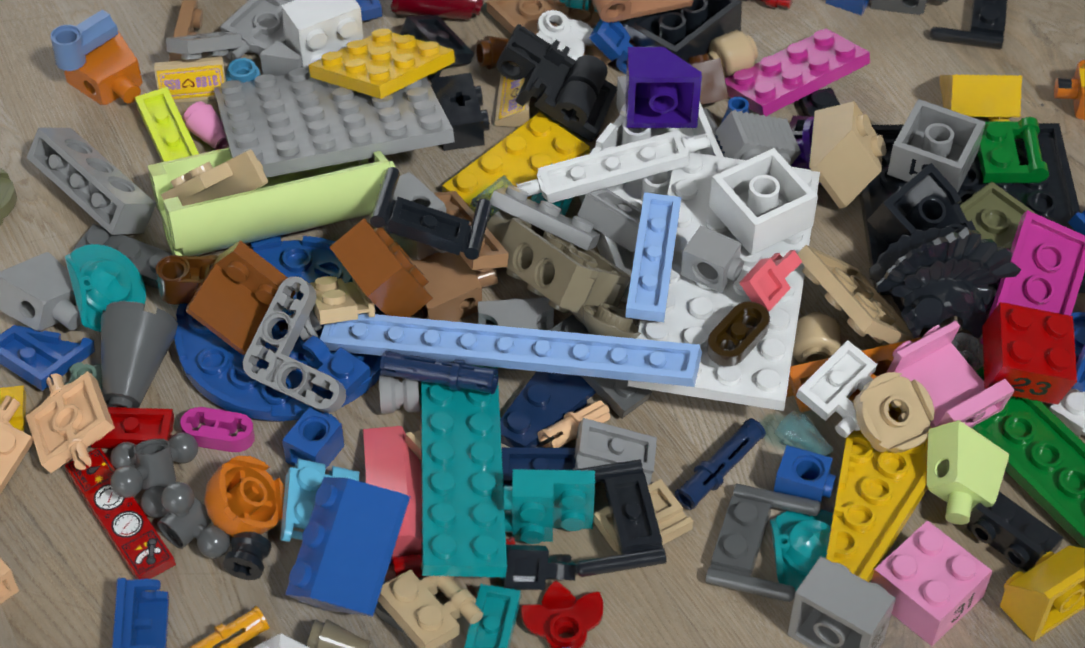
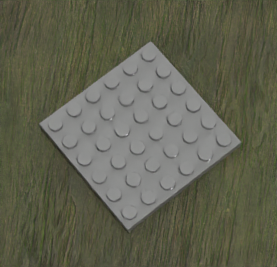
M306 68L293 69L288 74L279 76L264 74L256 77L255 80L242 83L237 80L226 81L219 87H213L231 157L234 158L250 149L253 150L256 158L262 164L267 178L373 158V152L381 151L383 155H389L455 142L453 128L426 77L382 99L311 78L310 72Z

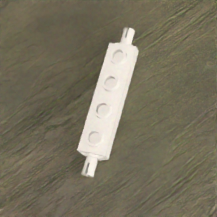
M676 130L540 167L537 172L538 179L517 184V187L528 192V196L542 193V196L549 203L689 166L690 152L709 148L710 141L707 132L686 138L683 133Z

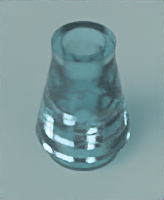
M795 410L783 419L774 433L780 438L779 443L785 447L789 445L828 457L834 450L804 413L798 414Z

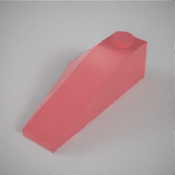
M402 426L363 429L366 483L410 496L390 564L394 563V556L400 557L422 553L421 462L405 443L406 433Z

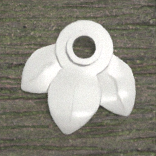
M556 10L546 11L539 17L537 23L539 32L536 35L551 45L555 40H558L560 44L557 49L561 51L566 46L569 47L568 56L574 60L583 56L584 45H595L589 39L593 29L587 23L569 19L564 13Z

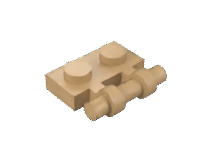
M409 570L383 584L378 602L418 648H437L457 637L460 625L456 620L462 616L470 624L477 623L483 616V612L476 606V598L469 590H462L453 580L454 576H427L419 580ZM441 591L448 598L449 602L442 605L433 595Z

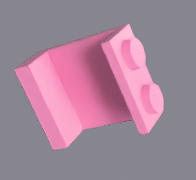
M957 321L943 328L940 325L931 328L924 334L922 339L915 343L907 341L901 344L893 352L892 356L894 359L887 370V373H901L902 375L900 376L906 377L910 381L915 379L925 387L934 405V420L930 422L932 428L957 420L972 428L1002 411L1015 391L1006 379L984 389V381L951 343L961 327Z

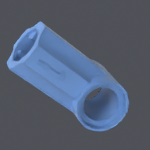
M101 10L76 26L67 24L52 30L50 37L55 63L59 69L73 71L81 68L86 63V54L118 35L117 25L112 20L110 14Z

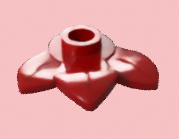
M554 581L545 592L542 605L527 604L522 606L523 623L531 633L546 638L550 648H582L587 640V632L601 623L604 610L603 599L600 592L596 591L588 593L577 600L565 586L558 581ZM563 633H570L571 635H573V637L571 638H562L559 636Z

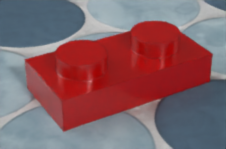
M107 407L115 428L102 439L94 442L91 448H115L123 442H131L137 445L151 439H165L169 441L172 436L175 419L173 409Z

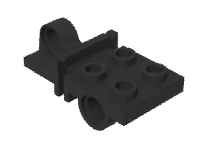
M518 24L514 28L497 61V69L504 77L511 80L526 78L515 100L516 103L523 107L532 96L535 97V107L592 142L598 135L617 92V87L605 80L608 74L607 66L602 60L591 55H583L574 60L568 56L569 47L566 46L561 51L557 49L560 44L558 40H555L551 45ZM508 61L516 63L519 67L511 65Z

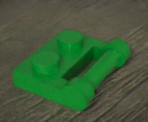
M1025 117L1019 122L985 123L978 151L983 183H990L991 181L993 183H1038L1045 181L1049 177L1048 165L1043 161L1037 136L1040 128L1036 118ZM1015 139H1024L1028 165L1019 164Z

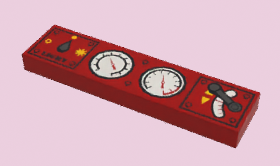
M101 447L88 453L92 463L90 467L86 465L87 469H76L74 461L65 464L67 474L136 579H152L176 566L173 555L135 498L120 497L112 490L110 481L115 468Z

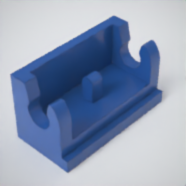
M117 578L112 648H167L168 591H156L160 590L161 581L156 579L126 580V578Z

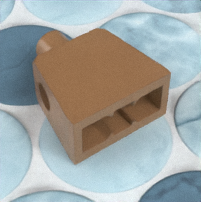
M438 252L421 260L409 258L411 263L416 265L429 281L424 287L433 297L432 300L420 309L423 319L456 322L478 312V302L482 301V288L498 284L495 268L489 272L472 270L460 254Z

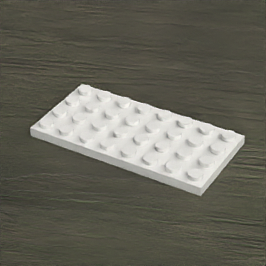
M690 152L689 166L672 170L667 193L669 196L681 197L665 319L664 322L640 320L638 332L641 334L637 339L699 344L702 356L695 387L628 380V386L784 411L805 276L802 272V269L805 267L803 263L785 278L791 288L769 312L768 333L742 362L734 366H721L714 363L707 354L708 336L736 305L751 301L739 284L749 271L761 259L770 258L775 253H780L783 258L791 250H795L798 253L805 245L809 246L812 227L753 255L741 245L740 259L744 261L742 271L736 281H729L722 293L681 276L683 250L700 225L737 240L709 207L712 176L746 161ZM792 167L817 194L820 172Z

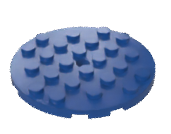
M278 236L251 242L252 250L288 278L294 276L301 277L308 283H312L317 278L332 276L337 279L342 278L344 283L353 282L352 276L330 249V246L336 241L311 236H303L302 240L281 241V237ZM300 291L296 292L293 299L301 300L304 294ZM179 304L176 311L178 326L174 337L178 358L187 378L211 402L225 410L242 413L249 418L266 421L299 420L309 407L322 414L325 413L249 377L243 369L245 355L240 354L186 312L188 304ZM374 304L375 314L385 315V314ZM283 308L282 312H285L289 316L294 313L293 311H289L286 308ZM281 320L275 323L271 331L273 339H281L287 334L288 330L283 329L281 332L279 328L281 324H285L287 321ZM324 324L321 325V326H322L321 329H319L318 331H316L317 334H318V336H319V339H320V336H321V333H322ZM299 335L289 357L317 370L318 368L311 366L304 360L303 356L308 351L303 348L302 345L305 342ZM266 342L264 346L268 349H271L274 352H277L278 348L272 346L268 342ZM350 353L370 367V377L345 400L342 407L356 400L376 384L381 375L380 362L382 356ZM259 359L256 366L266 370L269 363L266 360ZM300 369L293 370L287 375L286 385L288 389H295L302 383L303 373ZM313 384L310 390L323 398L331 399L333 396V392L329 389L325 390Z

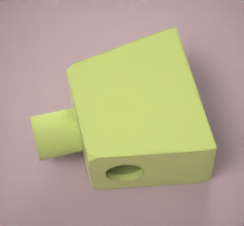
M960 420L930 428L928 431L927 487L930 492L947 502L945 519L951 523L962 525L969 523L971 511L977 503H981L985 507H991L996 502L1009 453Z

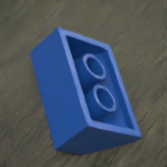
M323 477L322 484L315 495V505L309 523L302 535V545L296 563L290 571L289 584L285 595L321 610L373 617L410 496L350 478Z

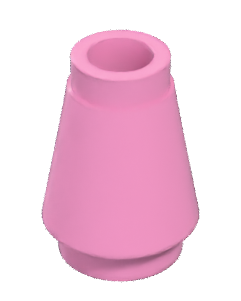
M202 101L192 104L183 115V121L188 131L215 150L228 147L222 122L212 105L205 104Z

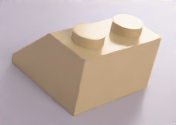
M855 101L815 111L809 165L811 171L820 172V183L839 209L845 208L881 172L882 156L886 154V145L883 137L877 135L871 126L868 115L861 112Z

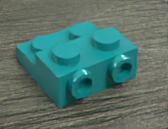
M513 469L512 486L504 485L505 532H512L515 541L538 544L541 542H553V528L568 531L593 529L595 471Z

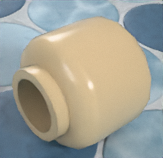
M735 30L712 39L709 44L708 55L709 60L721 58L724 78L734 75L738 70L753 67L758 57L756 43L750 35H745L743 32Z
M812 312L798 319L793 357L799 363L803 364L830 358L841 347L840 326L834 318L823 313Z

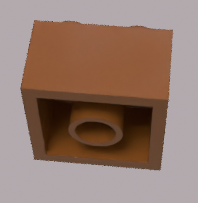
M363 218L330 246V249L365 295L385 315L411 317L433 299L424 287L429 283L427 278L416 265L411 263L409 255L397 241L393 240L383 227L374 228Z

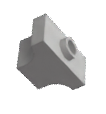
M513 298L509 300L479 301L478 324L550 330L554 326V308L548 304L550 301L548 298Z

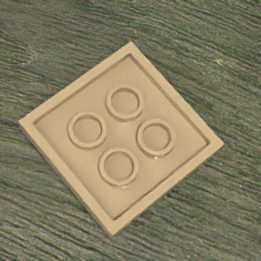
M805 245L797 253L805 266L802 272L814 284H821L826 289L827 293L824 296L827 301L840 311L843 309L850 318L847 320V323L856 333L863 337L868 334L880 344L883 341L887 344L916 339L908 329L904 319L880 293H877L874 286L858 268L808 245Z

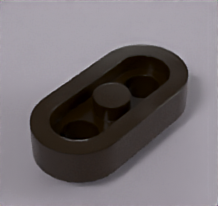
M751 301L736 305L709 334L707 343L709 358L721 366H734L742 362L768 333L770 322L768 310L763 305Z

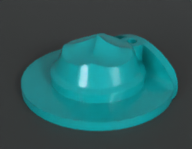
M90 244L81 246L65 256L81 323L84 327L101 332V315L103 310L106 311V307L110 303L127 301L145 304L146 289L143 278L133 262L120 251L105 245Z
M821 509L817 516H810L786 511L770 520L778 583L793 586L797 591L819 558L822 556L826 559L833 513Z

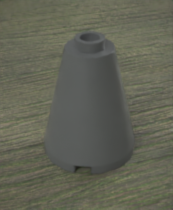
M127 301L110 303L107 305L106 311L103 310L101 315L102 394L108 407H140L176 335L178 323L173 316L164 310L157 308L156 314L144 311L145 304Z

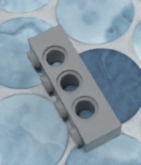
M38 127L27 155L28 160L111 235L141 234L145 232L156 206L154 200L72 128Z

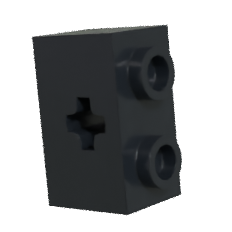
M464 73L430 78L431 88L454 132L455 142L442 144L443 150L449 151L485 145L484 131L490 130L487 110H481L480 106H483L482 90L480 85L474 86L472 74Z

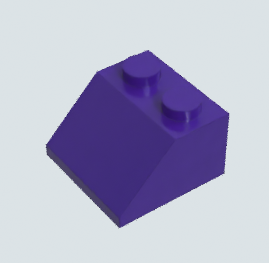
M628 47L625 92L626 128H697L702 72L665 47Z

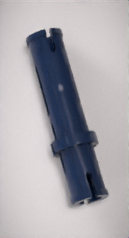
M385 351L380 362L381 375L449 386L454 391H460L463 388L494 394L498 385L499 376H497V369L467 365L463 360L446 362Z
M752 418L746 420L707 461H701L694 468V474L674 494L682 507L692 510L711 490H717L724 482L723 477L765 437V429L757 420Z

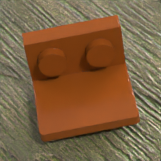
M240 240L218 256L186 307V312L240 354L245 355L279 286L288 277ZM293 291L291 293V298L294 297L296 291Z

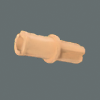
M599 400L575 413L572 411L567 412L564 415V419L546 429L540 430L538 432V440L541 443L553 436L554 440L543 445L542 448H560L573 440H577L578 425L583 418L605 423L611 418L608 405Z

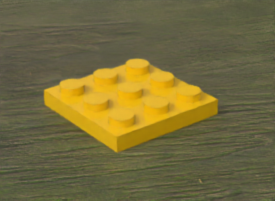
M377 29L371 33V36L362 40L351 41L347 43V47L339 51L323 54L321 59L309 64V72L311 78L382 99L455 63L454 49L439 46L437 42L421 41L415 39L412 35L396 34L391 32L390 29Z

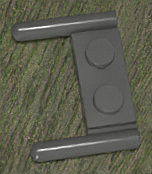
M736 483L711 558V565L706 574V583L786 602L793 601L796 593L793 586L751 577L771 515V508L817 516L821 511L820 503L812 499Z

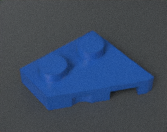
M13 325L0 334V364L41 391L48 387L46 383L48 376L51 379V374L56 373L63 376L70 371V367L73 364L82 362L95 352L94 341L89 338H83L81 343L61 340V333L40 332L18 325Z

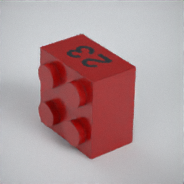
M999 302L982 326L984 389L1006 379L1015 390L1012 396L1058 405L1077 382L1073 316Z

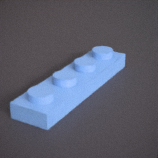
M644 192L626 306V318L664 322L681 197Z

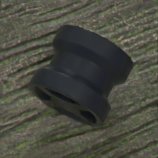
M256 532L235 534L230 542L232 551L226 554L223 567L228 573L244 580L259 579L264 571L262 561L269 556L272 548L271 543L267 538Z

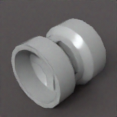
M379 376L381 414L394 413L396 409H401V406H404L408 413L420 412L419 381L403 378V381L399 382V378Z

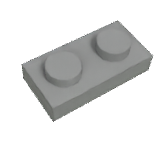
M219 31L166 38L167 52L180 53L181 59L186 60L201 59L203 52H208L210 56L228 55L229 49L242 47V36L240 33Z

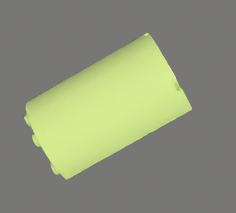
M229 147L152 164L147 167L157 208L162 218L164 233L172 255L195 256L229 248L240 240L246 244L370 215L373 212L385 171L389 167H395L393 161H388L381 151L373 152L374 163L369 164L368 159L268 177V183L255 190L182 206L178 197L163 200L161 194L174 188L170 181L209 161L214 168L232 159Z

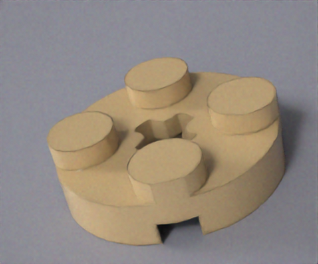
M889 372L872 379L863 387L853 402L857 423L861 432L870 442L871 446L879 452L900 453L920 445L927 439L930 422L934 420V405L928 391L917 380L910 381L906 377L900 376L902 375L901 373ZM889 403H891L893 408L900 407L902 414L898 416L899 422H896L889 416Z

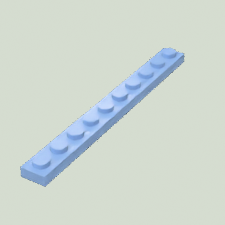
M367 313L358 314V319L324 324L320 339L330 351H337L342 347L349 353L382 356L385 351H391L446 362L463 360L469 365L695 387L702 356L699 344L379 314L369 318Z

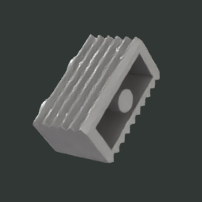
M733 110L716 129L715 135H718L720 146H723L722 151L725 152L724 157L749 160L775 148L791 166L801 154L787 118L782 120L781 117L776 119V116L771 118L770 115L765 117V115L760 116L759 113L754 115L753 113L748 114V112L743 113L742 110L739 112Z

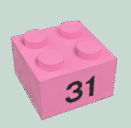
M927 520L874 569L871 583L882 586L889 594L896 597L892 615L930 646H933L984 597L992 570Z

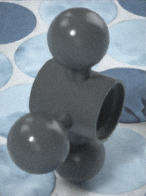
M180 432L174 434L169 441L165 439H151L137 445L131 442L118 444L111 453V463L116 469L110 481L112 490L120 497L130 498L137 495L142 488L145 490L153 486L166 488L169 484L176 482L173 461L180 464L192 461L198 453L196 439L189 433Z
M173 482L166 486V488L153 486L143 493L141 497L142 510L150 517H163L158 522V527L171 544L183 549L196 538L198 539L197 545L200 552L208 558H219L228 551L230 546L229 535L216 526L207 527L212 521L207 515L205 505L194 497V492L190 486L183 482Z

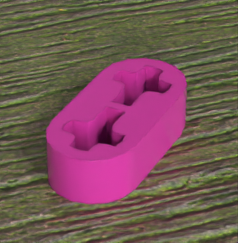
M195 407L185 412L181 418L182 432L191 434L196 439L198 447L228 452H242L250 448L255 441L253 423L247 415L242 413ZM200 423H205V425L200 426L199 430H193V428H197ZM237 429L243 430L241 432H238L236 436H230V434H234Z

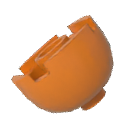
M236 456L221 465L206 485L204 504L207 515L214 526L220 528L231 537L242 532H256L262 535L274 528L279 520L282 519L285 487L279 477L274 480L266 471L270 467L264 461L252 456Z

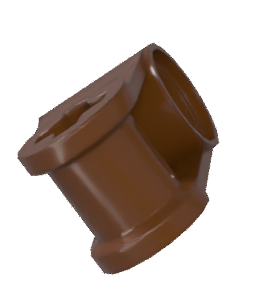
M170 255L162 258L156 266L161 299L173 305L189 304L208 274L210 266H213L218 256Z

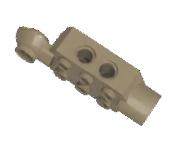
M499 210L490 218L486 227L509 253L506 270L508 275L527 282V289L537 295L550 299L548 304L554 309L565 313L572 311L575 319L585 325L588 334L635 339L641 334L638 332L639 327L632 322L633 318H626V311L618 308L630 281V275L594 250L590 249L587 251L503 210Z

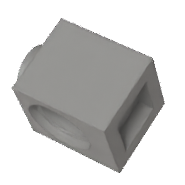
M700 225L683 250L681 276L722 293L729 281H736L742 271L744 261L740 259L742 243Z

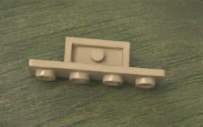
M250 149L214 168L209 161L170 181L174 188L161 194L163 200L178 197L182 206L255 190L267 184L268 179L262 164L256 158L253 150Z

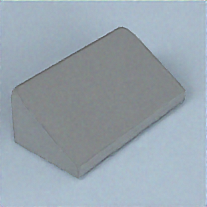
M607 188L586 194L578 217L590 221L594 224V229L629 251L635 252L641 210Z

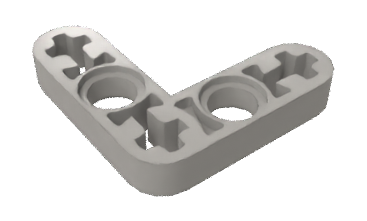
M289 277L279 286L244 356L243 369L249 377L321 412L332 413L339 410L345 403L346 389L343 384L335 378L289 357L317 298L316 291L310 283L301 277ZM293 291H300L304 294L301 300H294L290 296ZM283 308L293 311L295 313L294 317L292 318L285 312H282ZM281 320L287 321V334L281 339H273L271 331L275 323ZM266 342L278 348L277 352L264 347ZM259 359L266 360L269 363L266 370L256 366ZM300 369L303 373L302 383L295 389H288L286 385L287 375L293 370ZM313 384L325 390L329 389L333 392L332 398H323L310 391Z

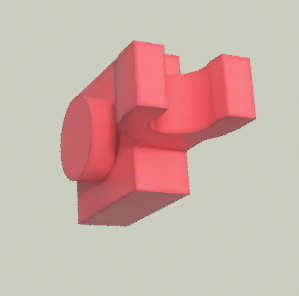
M795 250L789 251L783 258L780 253H775L770 258L761 259L739 284L752 302L763 305L770 312L790 290L791 287L785 278L802 263V260Z

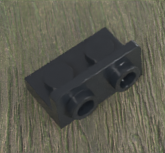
M438 15L406 17L400 35H412L415 39L425 42H437L439 46L454 49L455 63L449 66L470 64L474 52ZM443 69L428 75V79L431 81L430 78L440 77Z
M998 492L996 502L991 507H985L983 504L977 503L972 509L970 521L967 525V529L973 532L979 541L991 545L1002 553L1012 565L1022 568L1026 572L1034 568L1036 562L1043 555L1050 551L1054 553L1061 546L1064 538L1001 492Z

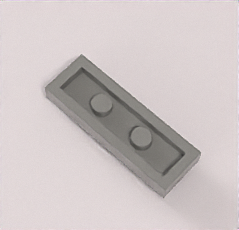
M508 185V188L504 187L494 190L490 199L491 205L587 251L597 246L601 233L593 230L594 224L577 216L570 219L561 215V208L547 201H541L538 204L527 198L528 192L512 185Z

